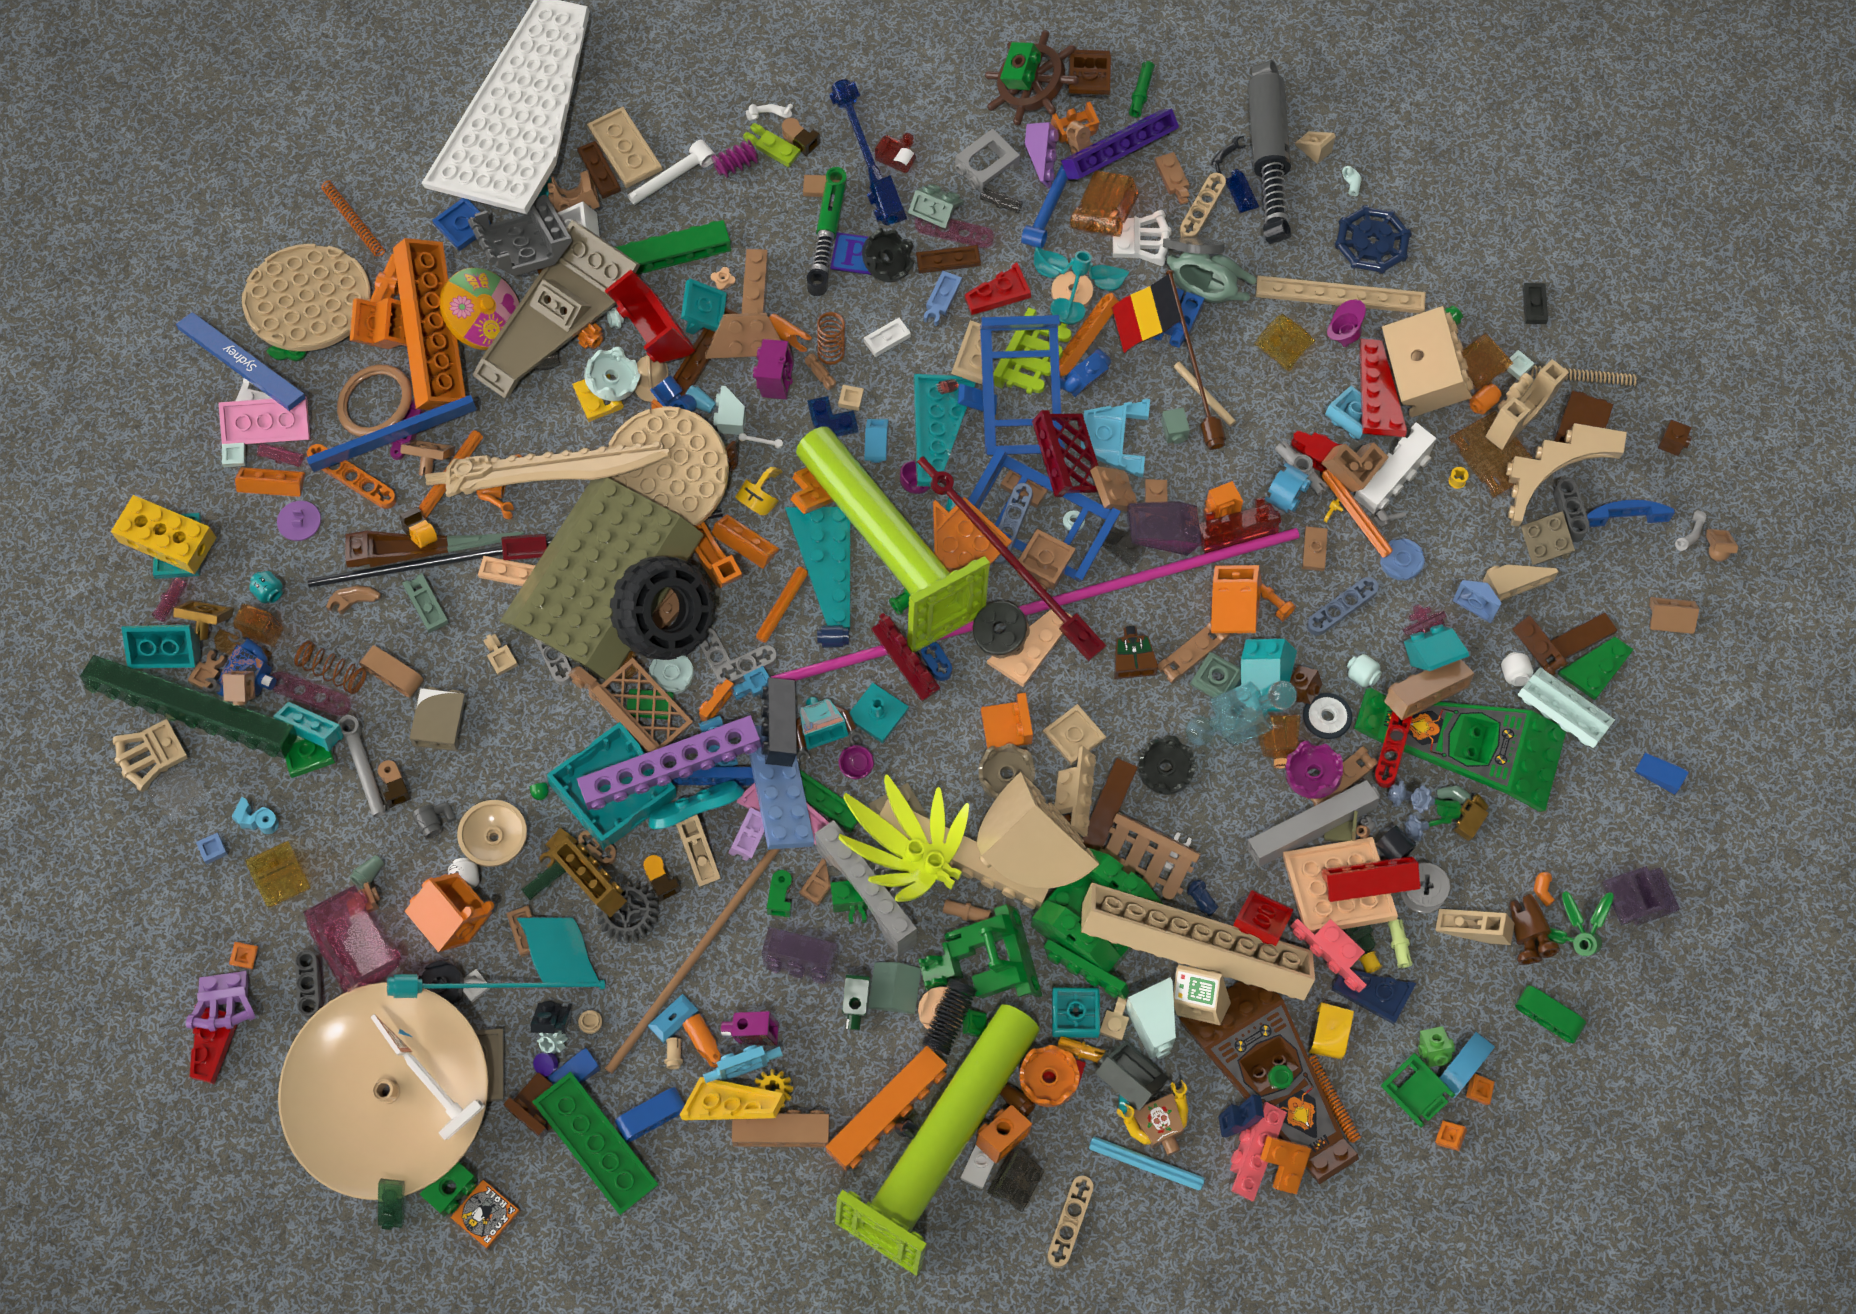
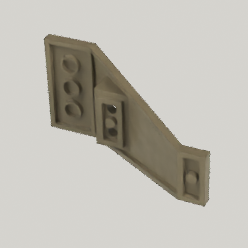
M571 220L566 229L572 239L570 245L555 265L548 266L541 271L482 356L472 375L503 398L510 397L519 379L574 338L582 329L588 327V324H592L614 307L617 303L604 290L629 270L636 273L640 266L639 263L576 220ZM549 296L551 297V302H550V303H548V297H549ZM565 307L567 308V313H566V314H564V308H565Z

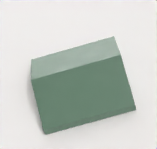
M875 962L868 1009L915 1014L921 969L899 962Z

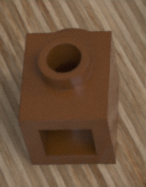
M1671 419L1663 433L1658 449L1679 456L1683 447L1687 449L1692 436H1689L1692 427Z

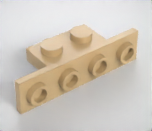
M1080 746L1077 767L1058 771L1055 807L1061 814L1072 812L1071 828L1085 837L1088 834L1090 823L1089 815L1092 804L1091 796L1096 756L1084 746Z

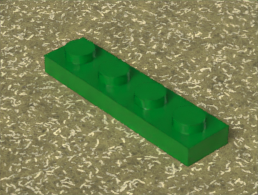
M1048 940L1044 945L1049 961L1056 965L1060 963L1066 966V969L1075 976L1080 974L1092 986L1097 987L1099 985L1110 996L1114 998L1118 996L1124 1000L1130 993L1125 982L1053 941Z

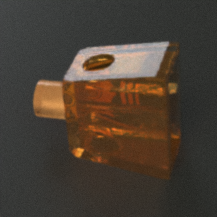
M247 604L241 605L233 622L234 629L240 630L243 637H248L271 647H275L284 629L271 613Z
M1300 715L1257 716L1255 729L1262 756L1273 757L1275 768H1286L1288 755L1298 747Z

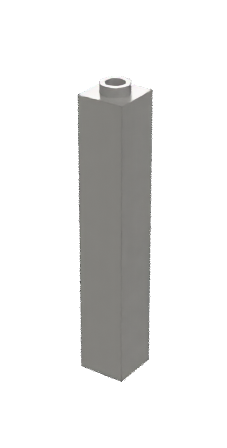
M1366 780L1248 839L1247 850L1259 868L1283 856V852L1295 850L1319 838L1331 829L1349 820L1352 821L1354 819V811H1358V818L1376 809L1380 798L1379 793Z

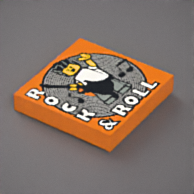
M482 1180L450 1218L488 1250L520 1211L487 1182Z

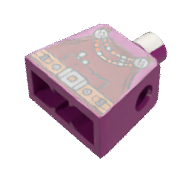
M769 1011L734 1013L733 1021H722V1036H732L739 1044L777 1046L779 1022Z

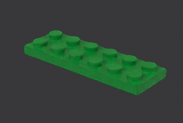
M571 1071L532 1101L620 1216L659 1186Z

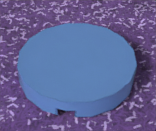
M1409 539L1391 540L1389 545L1393 549L1392 553L1385 558L1380 555V564L1383 571L1389 577L1396 580L1407 581L1415 578L1421 572L1425 563L1421 547Z

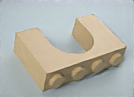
M1553 359L1539 371L1531 387L1520 401L1513 397L1501 408L1485 437L1503 450L1554 399L1569 372Z

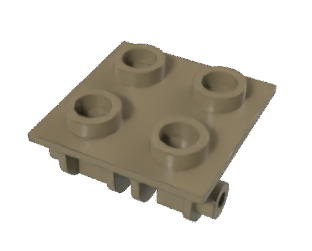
M1563 511L1521 526L1532 565H1537L1562 556V559H1568L1571 557V553L1575 551Z

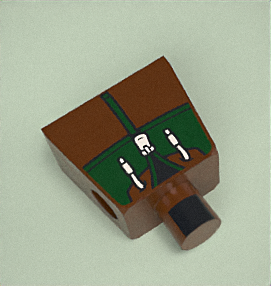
M1136 626L1125 627L1123 629L1124 637L1117 638L1114 679L1156 676L1158 664L1149 637L1147 635L1138 636Z

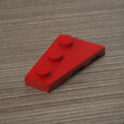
M1016 262L1011 265V269L998 273L995 279L988 283H982L964 294L971 315L1029 299L1031 298V291Z
M206 1007L201 1016L202 1019H208L210 1008ZM218 1010V1018H225L226 1012ZM234 1025V1028L231 1029L222 1027L217 1028V1031L211 1032L209 1029L199 1027L193 1029L194 1047L191 1049L189 1077L194 1080L215 1084L237 1025Z

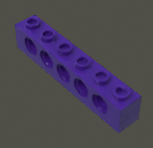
M1173 109L1159 110L1061 160L1068 180L1080 179L1178 129L1179 125Z

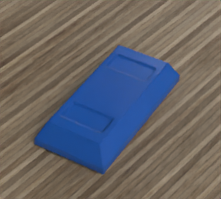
M959 384L958 404L983 411V390ZM994 394V408L996 415L997 395Z

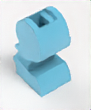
M241 797L232 818L242 829L255 830L259 827L264 834H272L278 829L279 821L270 809L261 807L254 814L250 815L253 810L248 801Z

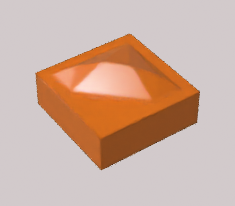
M234 942L229 965L253 969L258 946Z
M1474 1074L1469 1080L1466 1097L1484 1105H1489L1495 1082Z
M1443 1120L1435 1143L1445 1148L1460 1151L1467 1129L1465 1126Z

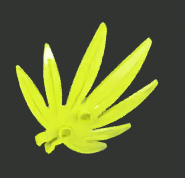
M885 775L884 784L891 808L899 824L911 840L871 809L849 794L844 793L846 804L862 827L878 843L896 856L842 834H839V840L855 853L871 862L887 868L909 872L869 876V882L889 887L909 885L895 896V901L897 902L911 901L921 897L934 885L936 880L944 882L945 886L949 889L953 888L955 881L950 877L959 880L962 872L956 868H951L949 863L955 856L964 835L969 812L968 803L958 813L951 825L946 842L943 843L945 834L944 803L940 787L936 789L930 813L932 844H929L912 809L889 775Z

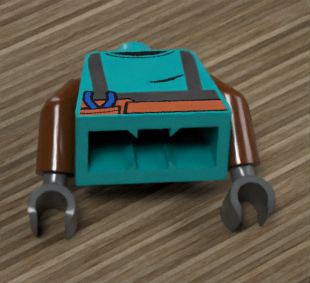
M810 697L805 702L806 706L799 710L800 717L796 719V749H798L797 761L800 765L799 759L802 755L807 756L808 763L811 761L809 753L805 751L806 746L809 750L847 737L848 732L851 735L849 739L850 746L855 745L853 741L855 737L859 738L861 744L863 743V735L856 732L855 729L857 727L849 711L838 705H833L829 699L819 702L816 697Z

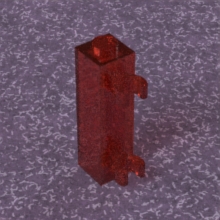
M1263 497L1255 500V508L1216 519L1214 511L1206 513V521L1196 524L1197 540L1205 554L1279 533V523H1281L1279 511H1275L1271 503L1265 504V498Z

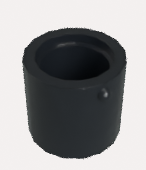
M1396 825L1375 846L1390 860L1407 857L1415 849L1416 842L1412 841Z

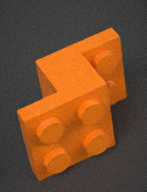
M360 298L353 299L350 341L384 349H391L399 345L407 346L400 300L386 298L379 302H373Z

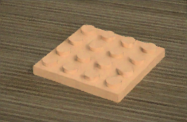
M1373 837L1283 852V860L1301 921L1313 934H1316L1330 919L1341 929L1397 920L1398 914L1391 893L1335 902L1328 900L1327 883L1322 878L1321 869L1380 861Z

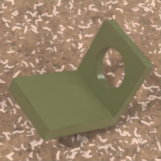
M1354 811L1353 821L1349 820L1326 832L1324 840L1334 842L1355 841L1358 811Z

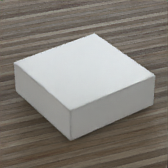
M477 969L464 978V983H487ZM463 988V992L471 1002H474L490 988Z

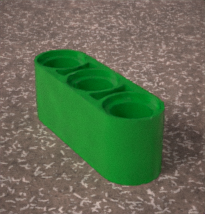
M1527 986L1515 1004L1519 1012L1568 1043L1574 1044L1586 1025V1021L1581 1016L1533 986Z

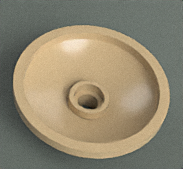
M501 800L483 801L470 808L462 817L457 832L458 843L462 852L470 861L484 867L501 866L513 860L523 849L527 839L526 822L520 811L510 803ZM492 836H499L498 840L491 841Z

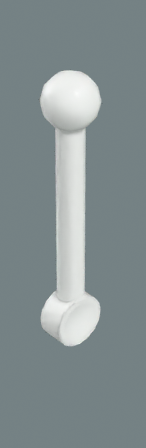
M745 433L739 434L740 441L749 440L774 445L776 448L783 446V442L780 439L772 441L747 436Z

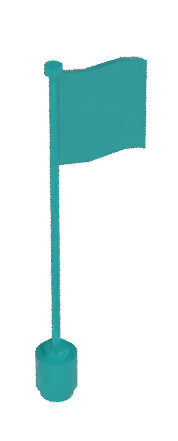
M517 918L525 933L532 962L542 983L422 984V979H418L417 974H394L393 977H387V996H393V998H417V994L422 993V989L599 987V989H605V980H598L589 961L582 933L573 918Z

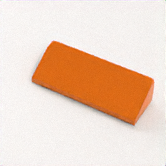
M241 467L235 478L236 491L300 497L305 472Z
M728 514L714 524L712 536L762 569L766 567L779 551L778 547Z

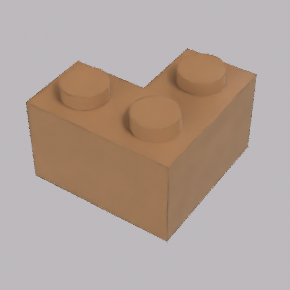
M1374 442L1362 446L1357 453L1345 443L1334 447L1322 461V464L1351 492H1355L1366 487L1389 456Z

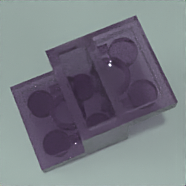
M1647 866L1602 882L1606 893L1612 892L1614 894L1612 906L1621 926L1631 922L1638 926L1680 910L1661 867L1649 871Z

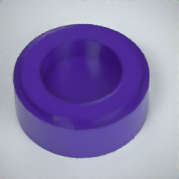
M542 1052L535 1056L533 1066L537 1073H540L542 1076H549L557 1070L558 1061L553 1053Z

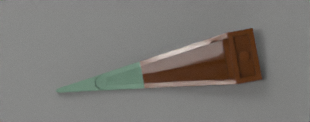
M367 530L345 534V562L347 568L370 564L371 568L502 542L501 537L525 534L524 532L486 535H437L436 542L420 548L407 534Z

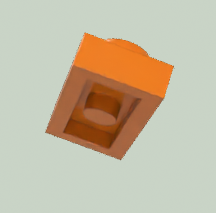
M726 679L722 684L719 683L715 687L709 701L706 700L699 709L702 722L717 715L733 695L734 683Z

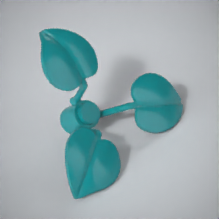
M1036 247L1034 252V265L1041 275L1056 278L1059 273L1065 274L1071 267L1076 275L1070 300L1057 298L1053 300L1050 306L1052 315H1059L1060 322L1065 324H1077L1085 316L1084 305L1079 302H1073L1080 276H1084L1089 271L1090 279H1095L1094 283L1097 287L1107 291H1114L1121 287L1129 271L1107 265L1093 266V263H1091L1092 256L1086 251L1076 252L1075 257L1071 258L1070 263H1068V260L1063 255L1056 252L1046 251L1039 247Z

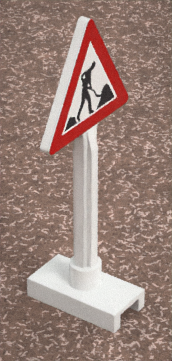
M375 1014L371 1016V1019L395 1053L405 1058L408 1066L445 1107V1112L451 1120L438 1132L444 1140L450 1139L486 1107L480 1099L474 1100L464 1109L457 1102L454 1103L422 1064L411 1055L412 1050Z

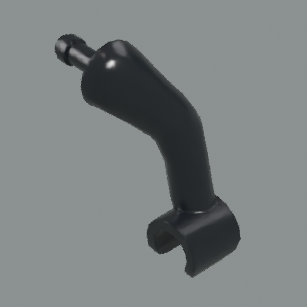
M1244 136L1234 137L1231 144L1221 149L1215 155L1211 165L1215 164L1217 173L1222 174L1219 163H1222L1229 153L1237 148L1246 147V145L1238 144V140L1244 138Z
M909 1118L905 1120L904 1124L897 1123L894 1126V1130L899 1136L908 1137L911 1140L915 1137L913 1133L919 1129Z

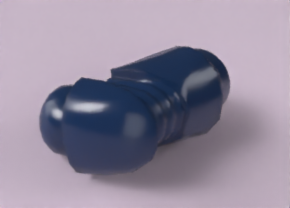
M1203 880L1191 882L1187 895H1191L1200 911L1210 917L1219 906L1208 891L1205 890L1206 884Z

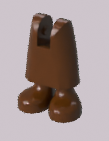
M1532 894L1523 896L1525 911H1523L1522 906L1517 900L1509 902L1511 918L1515 923L1514 934L1517 945H1524V951L1517 957L1519 965L1538 963L1542 961V957L1550 958L1560 951L1558 943L1550 941L1548 937L1552 931ZM1536 938L1538 939V942H1539L1538 948H1537L1536 943H1535Z

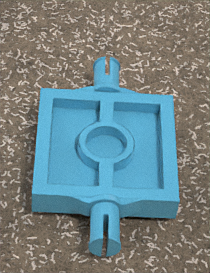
M752 1045L745 1048L743 1053L724 1055L720 1058L721 1061L717 1062L718 1068L703 1074L706 1084L716 1079L726 1081L768 1066L769 1060L783 1055L780 1046L764 1051L762 1046Z

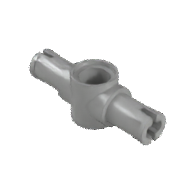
M1285 440L1276 446L1275 451L1287 463L1299 469L1298 466L1306 468V470L1301 471L1310 475L1308 479L1312 481L1310 487L1318 496L1328 489L1329 486L1317 475V471L1312 467L1313 462L1309 456L1296 453Z

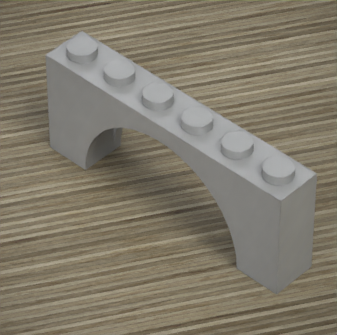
M833 820L815 833L817 851L826 860L830 868L832 866L837 868L853 885L875 917L883 933L884 940L899 957L917 944V928L885 886L868 881L869 876H876L862 856L855 853L839 840V834L844 836L845 834Z

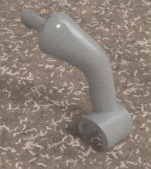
M1699 510L1694 512L1691 519L1695 521L1691 534L1676 540V549L1683 551L1699 539L1702 526L1706 520L1704 512Z

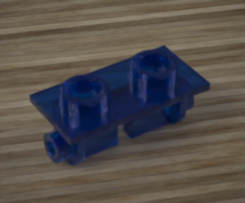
M1239 169L1233 170L1231 177L1226 178V185L1239 213L1259 208L1244 173L1239 171Z

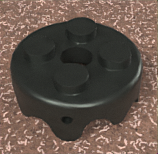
M879 228L863 244L862 258L865 267L875 278L881 281L895 282L908 274L914 264V260L910 257L913 242L910 239L900 237L896 230L884 231L883 228ZM882 253L887 254L889 261L883 258Z
M999 601L986 605L978 612L973 623V636L979 648L984 653L999 659L1020 654L1030 634L1027 617L1016 605L1010 602ZM1000 623L1005 624L1006 630L1004 633L996 634L994 631L996 625Z
M1167 736L1163 739L1150 741L1140 753L1138 771L1142 782L1153 792L1164 795L1176 794L1184 790L1192 781L1196 769L1192 750L1181 744L1176 736ZM1162 763H1169L1172 765L1173 770L1164 772L1161 770L1160 765Z

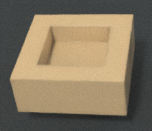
M843 385L838 407L860 411L864 389Z

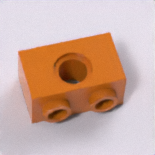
M1010 1105L1006 1110L1001 1109L998 1111L989 1125L985 1123L978 1130V1138L975 1145L997 1164L1029 1135L1032 1123L1013 1105ZM998 1131H1004L1006 1135L1000 1134Z

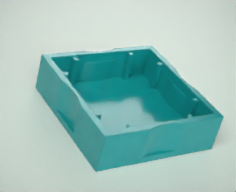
M621 722L596 738L585 750L571 756L546 774L549 786L590 833L591 837L597 841L603 851L610 844L613 845L647 820L652 811L670 803L677 797L676 787L670 782L664 786L656 785L650 787L647 792L642 794L634 793L628 795L627 799L620 802H609L599 810H588L577 778L644 754L638 742ZM647 769L644 771L643 775L651 776L654 773V770ZM625 777L621 783L629 784L633 778ZM603 785L599 791L607 792L611 786Z

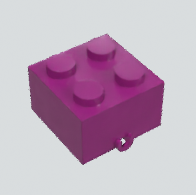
M763 339L761 347L757 349L758 365L754 366L753 378L757 381V389L760 390L762 397L787 400L789 386L793 383L791 376L794 366L788 341Z

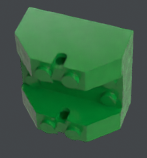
M1089 848L1099 865L1083 878L1065 886L1057 887L1049 899L1044 902L1032 917L1031 927L1046 939L1053 941L1107 973L1112 974L1132 948L1081 932L1082 903L1091 883L1160 904L1163 903L1149 885L1132 871L1130 874L1126 873L1123 870L1124 866L1109 854ZM1069 935L1074 937L1076 941L1072 940Z

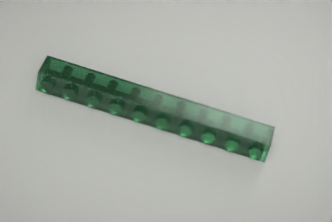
M96 655L92 656L80 675L84 687L92 693L99 692L112 700H122L131 707L139 706L151 714L158 713L164 715L168 720L183 722L190 728L197 727L210 735H220L229 742L242 743L251 750L259 749L271 757L278 756L285 759L298 737L294 726Z

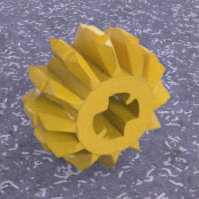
M774 1069L770 1070V1076H767L763 1071L761 1073L763 1080L755 1079V1084L758 1085L755 1088L770 1090L772 1085H776L775 1092L783 1093L785 1100L791 1101V1096L788 1093L793 1092V1086L788 1085L791 1082L790 1077L783 1079V1071H780L777 1076H775Z

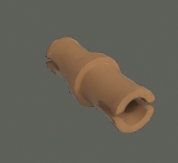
M946 899L943 907L944 914L961 917L964 921L969 919L980 922L991 917V910L974 907L972 903L968 902L963 904Z

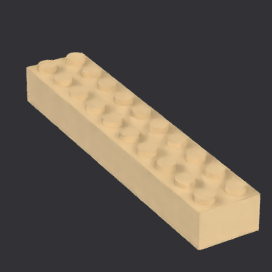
M1091 883L1082 903L1081 932L1089 936L1099 937L1115 944L1125 945L1134 950L1151 953L1157 957H1164L1179 964L1199 968L1200 970L1215 971L1222 974L1225 978H1232L1248 985L1252 984L1268 991L1278 992L1290 998L1305 1000L1315 981L1313 953L1309 949L1279 941L1277 946L1265 944L1259 938L1251 934L1242 933L1234 926L1095 883Z

